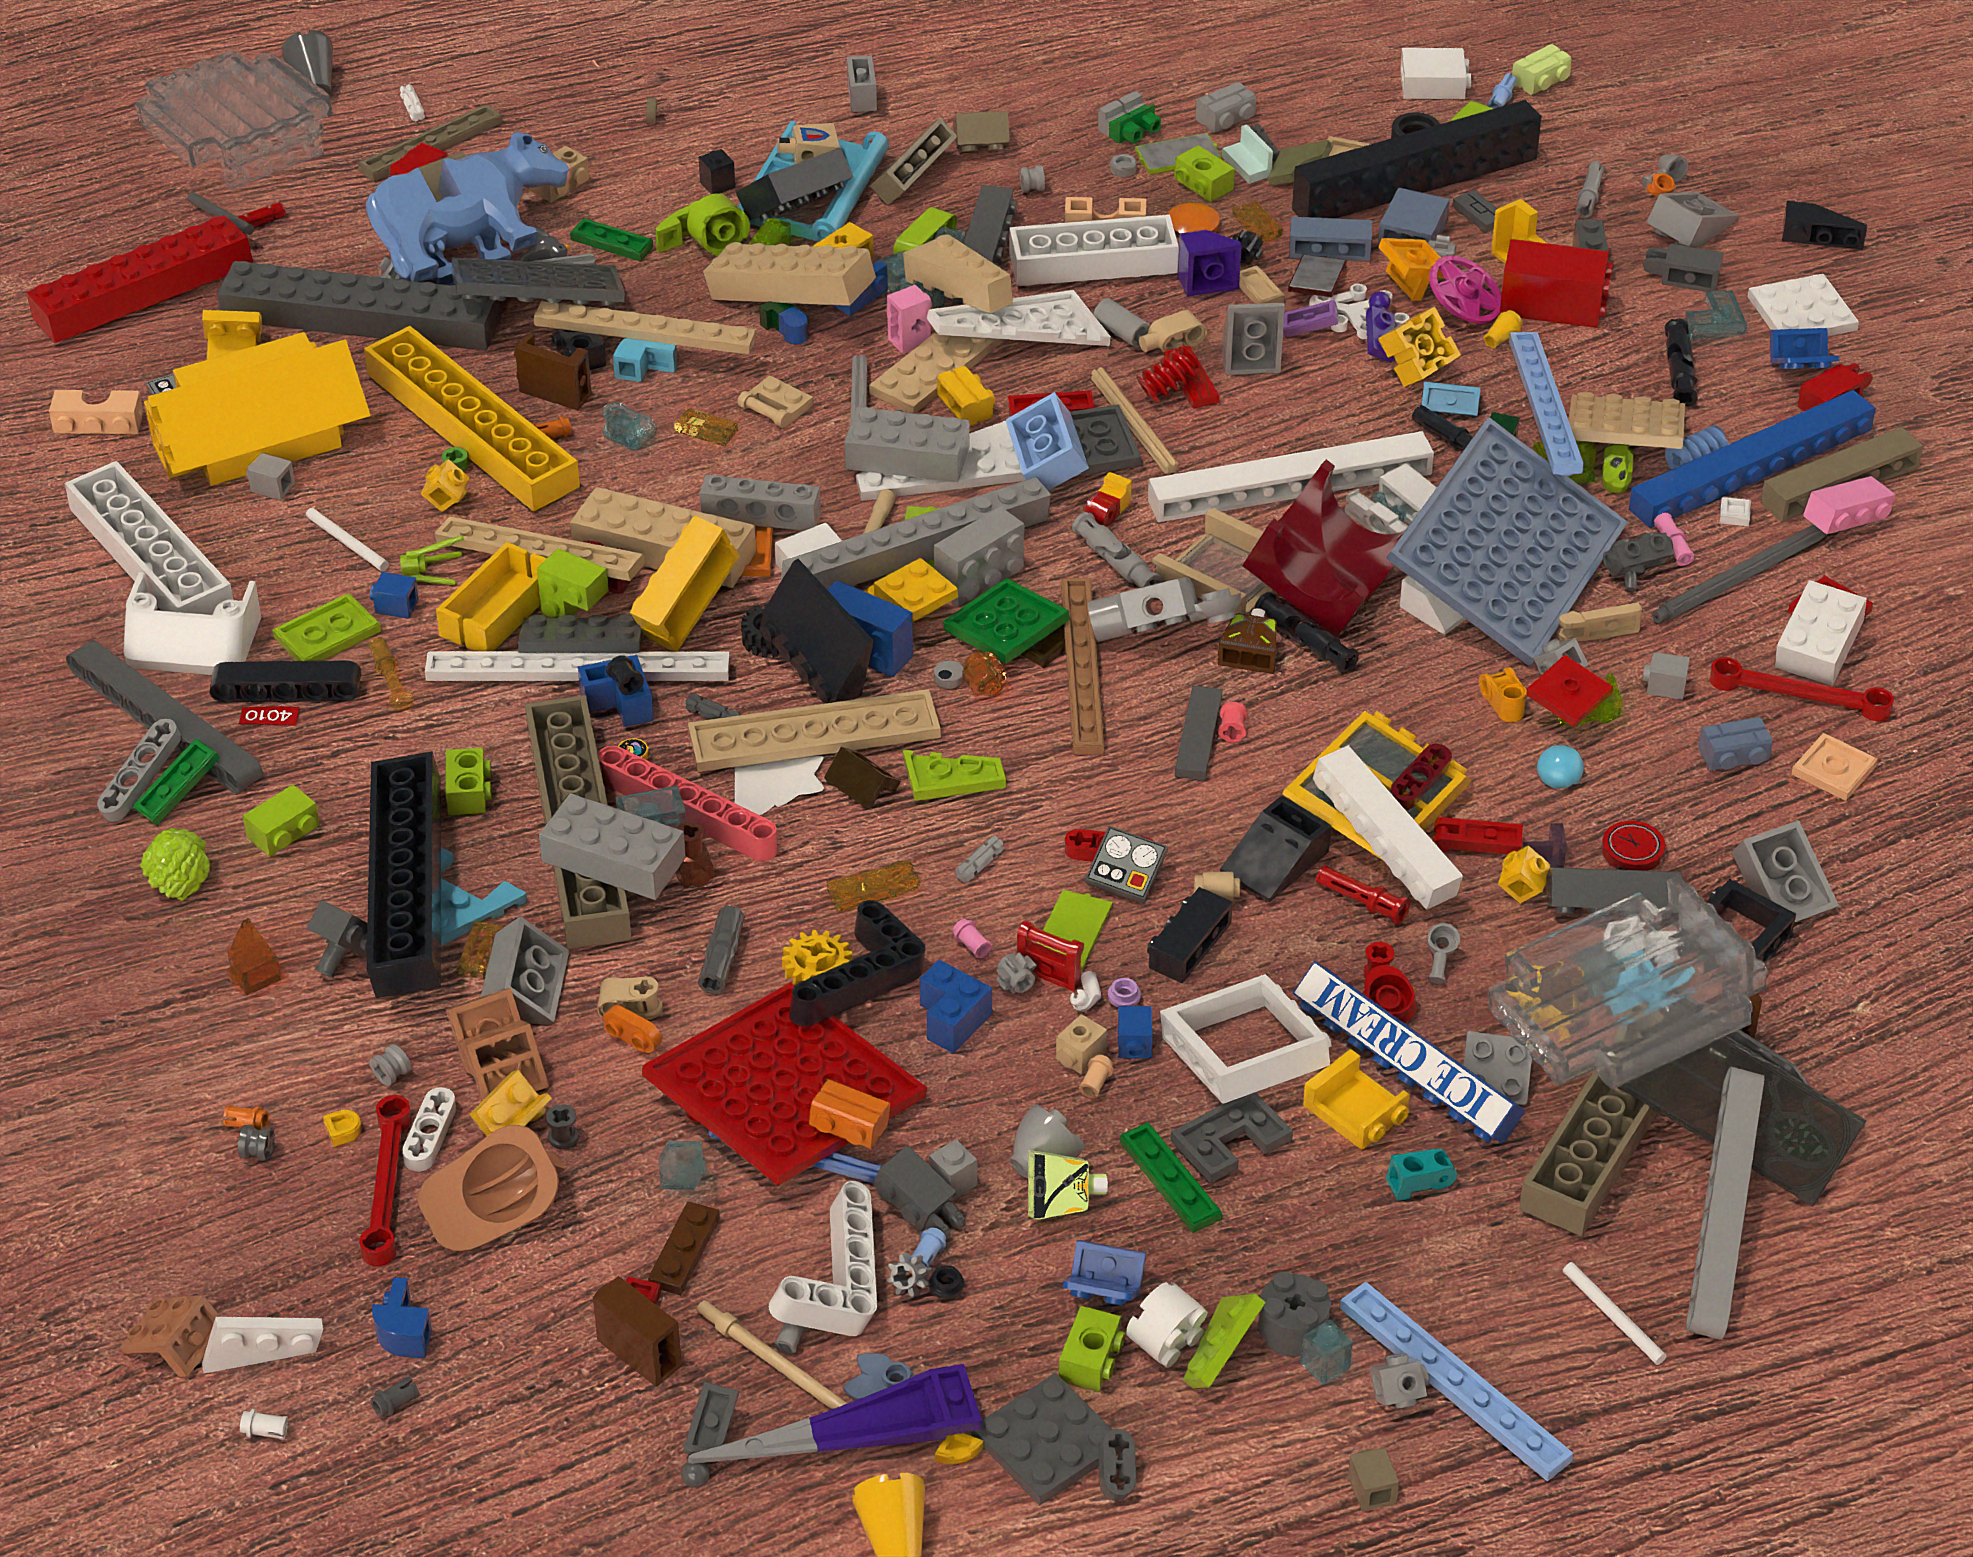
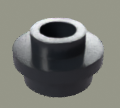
M944 1265L938 1267L929 1279L931 1292L942 1299L957 1297L964 1289V1278L958 1269L953 1266Z

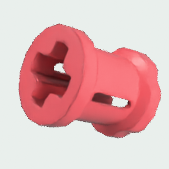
M1238 702L1224 704L1220 709V717L1223 721L1219 726V736L1230 743L1239 742L1246 736V727L1243 723L1247 718V709Z

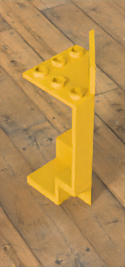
M305 332L173 369L176 388L148 396V400L144 401L152 444L169 479L202 469L210 486L247 476L248 466L261 453L294 462L341 448L340 436L344 435L342 425L371 416L346 339L317 347L314 341L310 342Z

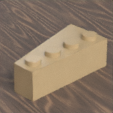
M949 234L938 236L933 241L903 253L906 282L915 284L917 281L923 283V288L930 291L937 288L944 291V296L948 298H963L964 304L988 313L1013 304L1010 274Z

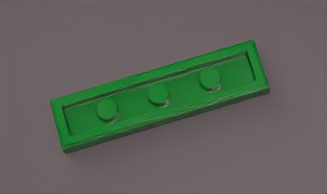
M1149 1122L1120 1135V1144L1192 1233L1222 1220V1211Z

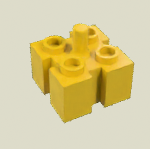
M1435 306L1413 316L1400 326L1378 338L1387 357L1394 356L1398 365L1394 367V370L1404 387L1424 379L1437 371L1438 368L1461 356L1452 337L1445 338L1441 328L1445 325Z

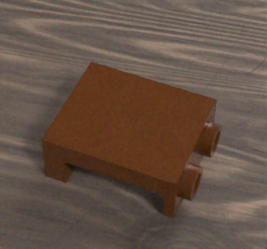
M530 333L517 343L514 356L517 362L516 377L519 382V392L579 410L592 395L588 350L577 348L568 357L536 347L535 337Z

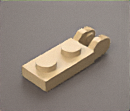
M1639 602L1586 611L1581 614L1575 611L1562 614L1559 617V625L1563 628L1558 630L1557 637L1562 642L1574 638L1578 642L1638 633L1640 631L1642 608Z

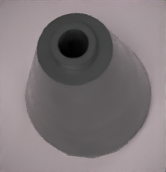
M309 30L310 34L301 35V32L294 33L282 45L283 60L306 98L313 102H321L331 94L333 45L330 38L320 31Z

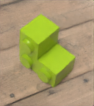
M557 548L537 567L541 613L549 617L559 618L563 615H574L580 608L589 611L609 591L607 568Z

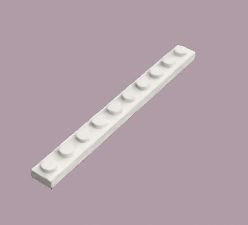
M428 651L425 678L426 681H579L578 666L612 660L619 655H625L626 657L637 655L646 681H729L730 654L729 652L519 653V651Z

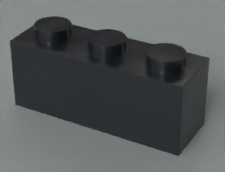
M1201 887L1191 897L1187 896L1178 913L1168 918L1163 931L1150 940L1147 947L1149 969L1183 983L1231 925L1233 902Z

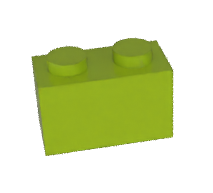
M293 784L243 815L246 837L269 857L320 825L316 803Z

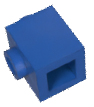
M382 572L377 583H373L370 590V599L374 601L375 613L409 619L419 600L416 577Z

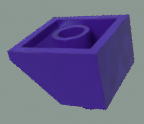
M1208 230L1180 234L1178 279L1187 297L1239 289L1241 243L1239 241Z

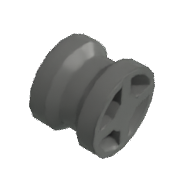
M244 1125L238 1141L239 1157L248 1159L251 1156H256L260 1161H269L274 1149V1129L264 1127L259 1130L255 1129L253 1125Z

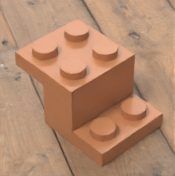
M506 988L446 1009L464 1070L474 1075L481 1101L515 1070L521 1072L535 1091L549 1087L530 1023L520 1019L511 988Z

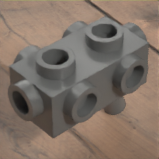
M1654 532L1646 533L1638 537L1637 540L1623 539L1612 544L1610 551L1604 552L1603 562L1606 568L1609 569L1612 578L1625 575V591L1634 592L1637 590V576L1644 574L1645 569L1663 565L1674 555L1673 543L1666 533L1654 534Z

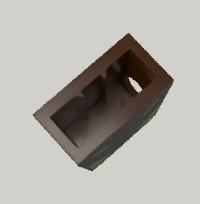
M1258 608L1251 610L1249 615L1235 614L1236 618L1231 619L1220 638L1218 665L1274 674L1277 621L1273 618H1267V613Z

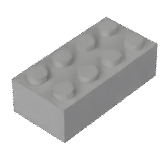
M857 407L844 441L845 467L849 470L958 482L970 448L969 420Z
M571 793L539 834L542 862L654 900L657 899L686 858L684 831Z

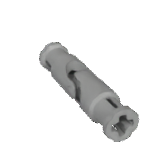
M1084 512L1076 517L1072 524L1073 533L1085 538L1087 545L1102 558L1106 559L1128 582L1135 583L1139 588L1163 582L1162 576L1159 573H1153L1148 568L1147 562L1125 543L1116 539L1115 534L1110 529L1098 524L1092 513Z

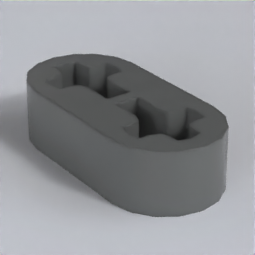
M1112 1429L1107 1432L1099 1443V1484L1104 1496L1110 1500L1120 1501L1132 1492L1136 1484L1134 1439L1127 1431ZM1114 1440H1117L1118 1446L1124 1447L1118 1455V1460H1116L1115 1448L1109 1447ZM1116 1469H1118L1119 1481L1125 1482L1120 1490L1117 1489L1115 1483L1110 1482L1116 1475Z

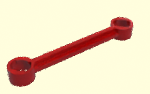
M1730 657L1715 659L1711 666L1709 678L1711 685L1719 690L1730 691L1741 685L1860 709L1862 715L1872 721L1887 720L1891 715L1894 702L1892 693L1884 688L1873 687L1861 693L1742 669L1741 664L1737 660Z
M399 1095L386 1096L376 1105L378 1126L382 1131L370 1228L366 1229L359 1238L362 1259L372 1266L388 1264L396 1255L394 1235L390 1230L397 1167L401 1134L410 1126L412 1121L409 1102L406 1098ZM391 1111H401L396 1115H392V1118L384 1116ZM385 1242L383 1246L376 1247L375 1250L367 1248L372 1243Z

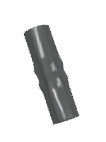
M725 906L719 910L713 932L708 940L705 959L698 979L699 987L707 993L717 994L724 990L731 965L735 960L738 940L745 919L744 913L737 907Z

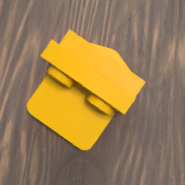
M203 310L204 337L208 340L207 360L257 346V342H261L262 317L260 312Z

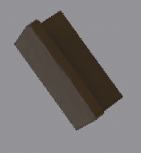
M842 746L824 776L826 781L868 809L872 807L882 788L895 792L901 782L858 751Z

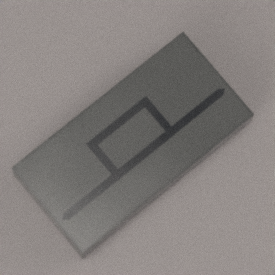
M1472 190L1453 198L1452 206L1485 233L1494 229L1495 211L1498 208L1478 192Z

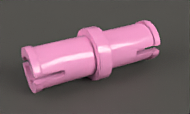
M1662 513L1658 515L1654 520V525L1660 534L1666 533L1672 540L1673 556L1679 566L1690 564L1694 560V553L1685 541L1686 536L1684 532L1677 528L1671 514Z

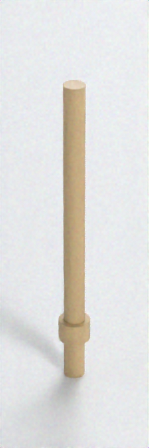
M706 1300L700 1302L697 1312L715 1324V1329L725 1337H733L830 1409L848 1404L739 1325L740 1321L729 1312H721Z

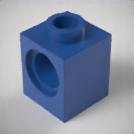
M1118 1006V1058H1151V1006Z

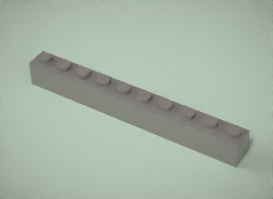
M1034 477L783 560L781 581L793 561L799 559L826 589L836 580L849 586H854L892 573L919 558H922L924 561L934 559V545L999 506L1022 521L1024 528L1046 521L1051 494L1038 478Z

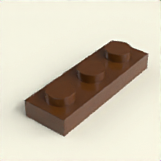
M687 1201L648 1277V1281L661 1284L662 1291L682 1295L720 1220L718 1209Z

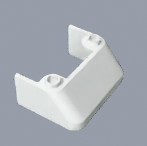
M138 572L126 602L123 649L126 664L134 669L212 675L214 666L220 662H245L261 620L256 582L249 581L242 601L225 600L216 606L213 615L157 611L156 598L148 594L145 573Z

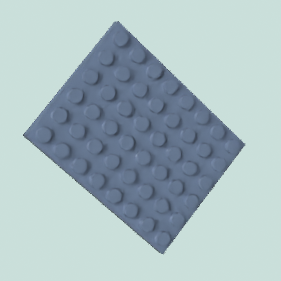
M1488 417L1392 548L1386 559L1530 667L1535 662L1533 657L1542 652V646L1550 640L1558 628L1560 615L1568 613L1602 562L1604 552L1610 550L1628 521L1568 476L1553 474L1548 461Z

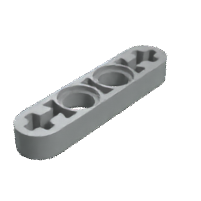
M167 718L160 719L150 727L97 801V807L104 819L111 822L123 819L181 740V733L173 720ZM155 753V757L150 762H141V759L146 754ZM138 777L134 785L129 787L123 786L128 778Z

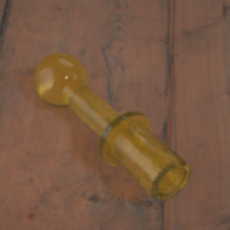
M378 637L371 640L369 648L375 661V671L378 674H384L391 691L389 696L390 706L399 711L410 708L413 704V695L409 690L402 688L395 671L398 666L397 658L392 656L384 638Z

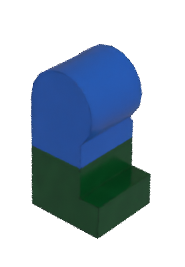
M768 301L759 306L760 326L764 329H776L784 335V339L790 344H801L807 341V316L793 304Z

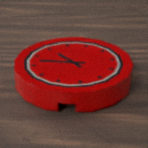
M1635 820L1621 821L1611 825L1605 831L1601 845L1604 858L1617 868V865L1625 867V870L1642 871L1656 868L1664 857L1666 847L1663 835L1656 828Z

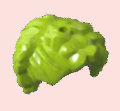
M169 828L168 830H163L153 839L143 853L142 862L140 863V868L143 869L142 874L144 877H149L148 883L152 888L159 887L160 893L165 894L168 898L172 897L184 901L189 895L195 893L200 888L201 883L209 875L210 863L208 857L204 854L206 842L194 832L186 829Z

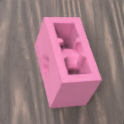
M916 285L887 295L888 340L902 354L914 350L931 336L932 325L927 320L928 310L932 308V302L929 295Z

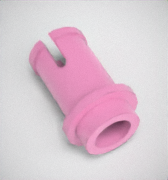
M962 919L953 927L954 939L957 942H963L976 958H982L990 952L992 948L991 942L986 940L976 929V924L972 920Z

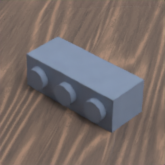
M1291 217L1289 258H1303L1304 255L1340 260L1370 261L1372 220Z

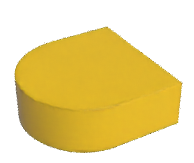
M340 1110L323 1116V1122L333 1147L354 1141L361 1134V1120L354 1111Z

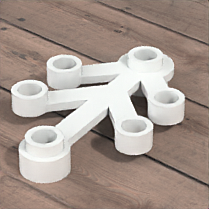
M1353 284L1349 292L1333 296L1326 292H1320L1310 298L1309 306L1335 300L1338 308L1337 312L1346 315L1338 314V324L1331 326L1333 331H1346L1349 320L1357 330V336L1361 339H1367L1366 321L1363 319L1366 320L1365 311L1369 308V300L1362 301L1366 298L1367 288L1365 285ZM1381 290L1382 292H1385V293L1389 296L1390 301H1391V303H1390V306H1391V305H1392V293L1389 292V291H1386V290ZM1353 300H1354V301H1362V302H1357V303H1353V304H1349V305H1348V304H1344V303H1346V302L1353 301ZM1396 313L1395 328L1409 320V316L1405 313Z

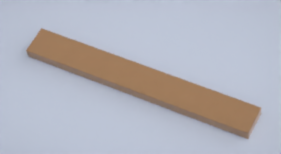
M1061 578L1062 607L1069 610L1070 620L1064 624L1073 754H1104L1096 639L1088 611V601H1092L1091 578Z

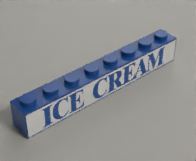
M1316 961L1313 962L1292 994L1302 1000L1299 1004L1301 1008L1313 1016H1316L1319 1012L1326 1017L1323 1024L1338 1034L1342 1030L1350 1035L1347 1040L1349 1043L1363 1052L1366 1048L1370 1049L1375 1053L1372 1058L1374 1061L1388 1070L1391 1065L1400 1071L1397 1077L1412 1088H1414L1416 1083L1424 1088L1425 1091L1422 1095L1437 1106L1443 1102L1450 1107L1447 1113L1462 1124H1465L1467 1120L1476 1126L1473 1132L1486 1142L1490 1143L1492 1139H1495L1504 1144L1526 1112L1521 1106Z

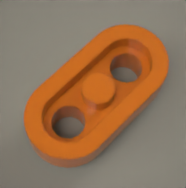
M613 1005L603 1015L606 1032L614 1038L618 1037L631 1044L637 1051L652 1053L662 1043V1035L653 1023L620 1005Z

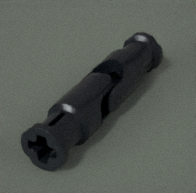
M1678 318L1669 320L1664 328L1665 335L1668 337L1666 349L1672 388L1675 390L1673 392V399L1684 403L1686 407L1692 406L1697 402L1698 393L1694 388L1696 385V375L1691 340L1688 336L1689 326L1684 319Z
M1266 592L1257 600L1255 609H1262L1267 613V618L1275 619L1278 630L1299 644L1308 646L1322 660H1329L1338 666V670L1341 673H1348L1357 664L1359 652L1356 649H1349L1341 644L1340 639L1331 632L1318 629L1314 621L1291 605H1283L1276 600V596L1272 592Z

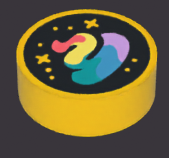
M630 738L618 745V747L648 760V746L643 740Z

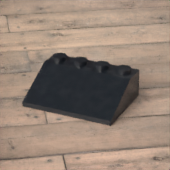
M796 559L763 610L760 624L761 634L767 641L773 643L785 661H789L800 678L811 685L822 702L833 703L854 700L863 693L874 640L799 559Z

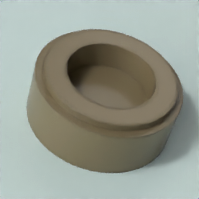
M647 97L645 123L655 124L657 99Z

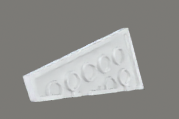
M1074 290L1013 298V304L992 313L966 304L929 309L927 314V320L938 335L1109 346L1111 336Z
M1006 421L969 434L970 448L958 482L866 471L856 474V483L861 501L877 499L880 491L883 489L891 490L896 497L1020 482L1026 479L1022 474Z

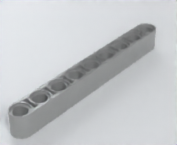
M1731 1066L1726 1073L1722 1089L1686 1321V1331L1719 1340L1723 1339L1729 1321L1764 1086V1075Z

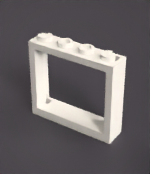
M1266 974L1160 1011L1163 1039L1222 1104L1330 1066L1329 1047L1332 1045L1327 1033L1322 1032L1314 1024L1312 1018L1306 1016L1299 1009L1297 1003L1286 996L1280 985L1275 984ZM1265 1006L1299 1042L1227 1067L1195 1031Z

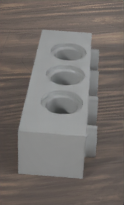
M706 475L699 493L702 513L754 526L805 531L817 526L821 516L819 486Z

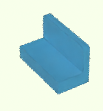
M1424 382L1422 405L1432 412L1477 417L1481 388Z

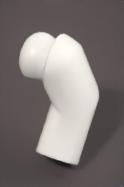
M1087 971L1081 975L1083 990L1078 989V995L1072 993L1070 996V1002L1077 1011H1087L1101 999L1102 994L1097 975L1092 971Z

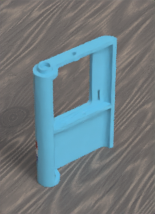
M790 121L781 137L792 138L793 126L796 125L795 121ZM874 131L869 132L865 136L863 145L838 139L839 146L853 178L844 182L846 187L837 191L822 218L817 219L813 226L776 216L760 222V219L757 218L749 221L750 224L818 242L846 223L888 151V139L882 133ZM776 144L754 181L769 173L794 165L792 154L778 153ZM739 204L738 207L744 212L741 204Z

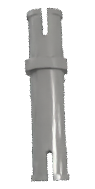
M1592 161L1588 165L1583 188L1578 192L1576 213L1578 215L1581 213L1580 217L1589 218L1592 215L1594 205L1599 200L1598 190L1605 167L1603 164L1600 166L1598 161Z

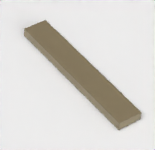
M488 104L483 105L359 162V171L371 181L376 182L389 176L390 166L397 160H400V158H403L417 144L420 145V142L443 151L502 124V115Z

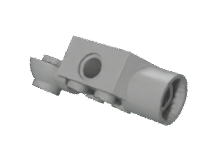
M1183 577L1088 601V611L1096 640L1101 642L1133 634V627H1136L1137 632L1158 628V621L1165 620L1166 625L1186 621V614L1189 615L1191 622L1208 618L1209 624L1236 618L1234 611L1240 603L1241 593L1231 595L1229 588L1201 595L1203 602L1198 603L1193 582H1191L1190 577ZM1154 598L1160 599L1163 603V610L1160 614H1156L1151 608Z

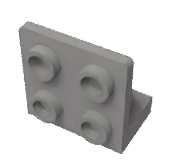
M1467 1031L1463 1066L1516 1104L1525 1106L1528 1099L1534 1039Z

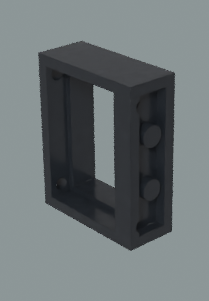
M1729 879L1721 888H1715L1709 901L1704 906L1699 905L1696 908L1692 919L1687 924L1682 923L1678 927L1677 933L1681 940L1678 957L1741 991L1791 938L1796 913ZM1727 908L1766 927L1740 957L1701 937Z

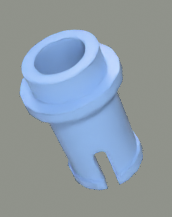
M933 1227L921 1233V1241L910 1256L912 1260L914 1256L922 1255V1263L926 1267H930L937 1253L943 1251L946 1247L945 1234Z

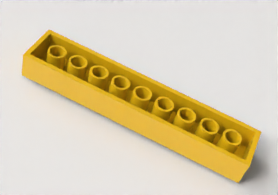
M411 326L364 348L368 376L454 447L465 449L471 461L533 512L580 488L578 461Z

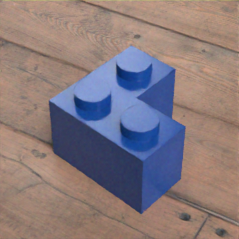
M637 655L627 656V658L632 661V668L640 672L644 677V683L641 689L632 695H623L618 689L616 680L607 675L606 667L611 660L578 666L580 695H586L589 713L617 707L623 727L653 721L652 696Z
M939 959L920 978V1006L929 1010L927 1012V1040L954 1054L992 1015V987Z

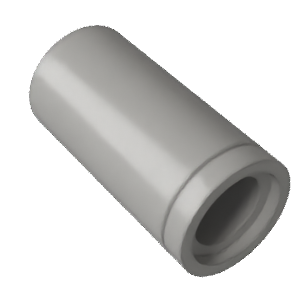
M1110 298L1103 299L1097 305L1093 314L1104 328L1135 348L1140 347L1139 337L1148 334V329L1151 326L1148 322Z

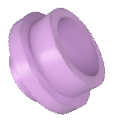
M1119 978L1112 983L1108 990V999L1116 1007L1135 1006L1140 1001V989L1132 979Z

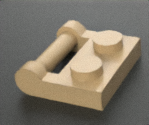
M769 375L749 392L743 391L739 395L737 403L740 407L744 409L750 408L774 420L777 426L785 428L813 406V397Z

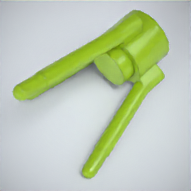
M460 535L418 550L406 551V554L400 555L402 575L416 577V582L456 585V580L423 576L421 573L427 572L426 563L461 557V551L425 557L424 554L463 541L464 537Z

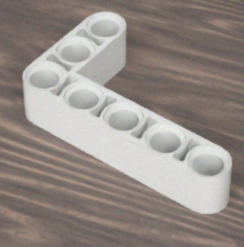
M848 1181L842 1186L830 1207L833 1284L798 1276L785 1277L768 1306L770 1313L778 1321L848 1336H857L864 1331L875 1313L877 1295L871 1194L862 1183Z

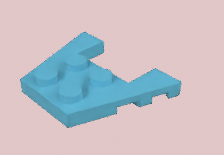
M441 847L442 873L454 863L452 852ZM441 878V946L476 929L478 922L488 917L496 919L504 915V909L514 904L517 907L527 902L526 892L503 881L485 899L481 900Z

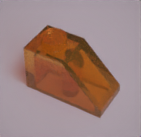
M250 919L243 920L228 951L230 967L227 968V974L231 983L234 986L239 985L247 996L282 979L278 957Z

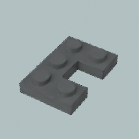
M1255 1092L1224 1103L1171 1131L1170 1141L1211 1184L1238 1169L1239 1160L1224 1145L1225 1143L1245 1133L1264 1154H1267L1291 1141L1293 1130Z

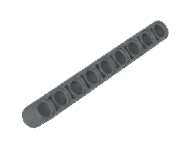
M91 640L66 656L67 664L73 674L148 730L160 719L167 718L173 720L181 733V740L175 748L180 754L195 738L216 751L220 759L211 767L207 774L231 792L238 794L263 777V770L252 755L98 642Z

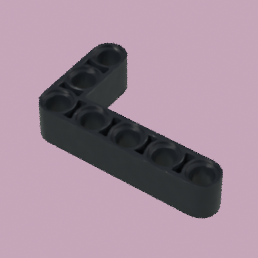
M874 900L863 901L857 907L854 935L870 952L796 984L792 989L789 1018L796 1025L811 1026L918 979L923 971L926 951L925 944L883 904Z

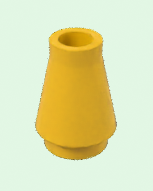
M1511 310L1500 313L1488 333L1484 335V342L1490 348H1496L1499 344L1510 338V332L1521 331L1523 326L1522 319Z

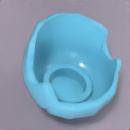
M1553 745L1543 751L1538 759L1537 774L1544 784L1554 789L1567 788L1572 784H1579L1584 773V763L1581 755L1576 749L1567 745Z

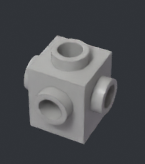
M1576 638L1559 642L1558 639L1551 640L1542 646L1543 651L1533 657L1541 675L1564 655H1567L1583 667L1589 665Z
M1407 1353L1390 1355L1386 1357V1363L1369 1366L1376 1402L1386 1406L1395 1404L1396 1408L1413 1406L1417 1404V1398L1427 1396L1425 1386L1429 1385V1377L1426 1367L1419 1360L1408 1357Z

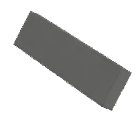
M1192 685L1174 777L1197 780L1206 779L1223 689Z

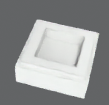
M1722 497L1719 523L1749 527L1751 500Z

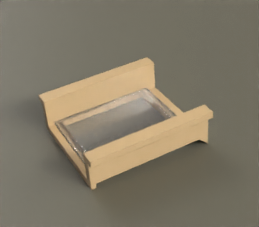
M1214 508L1205 513V534L1174 560L1159 553L1153 558V564L1156 565V573L1162 576L1163 581L1190 577L1194 585L1196 597L1202 599L1201 595L1227 588H1229L1231 595L1241 593V600L1234 611L1235 614L1249 615L1251 610L1255 609V604L1261 595L1266 592H1272L1274 595L1277 594V592L1242 566L1263 534V531Z

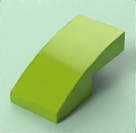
M690 205L674 212L655 228L656 247L659 253L682 245V237L689 235L687 220Z

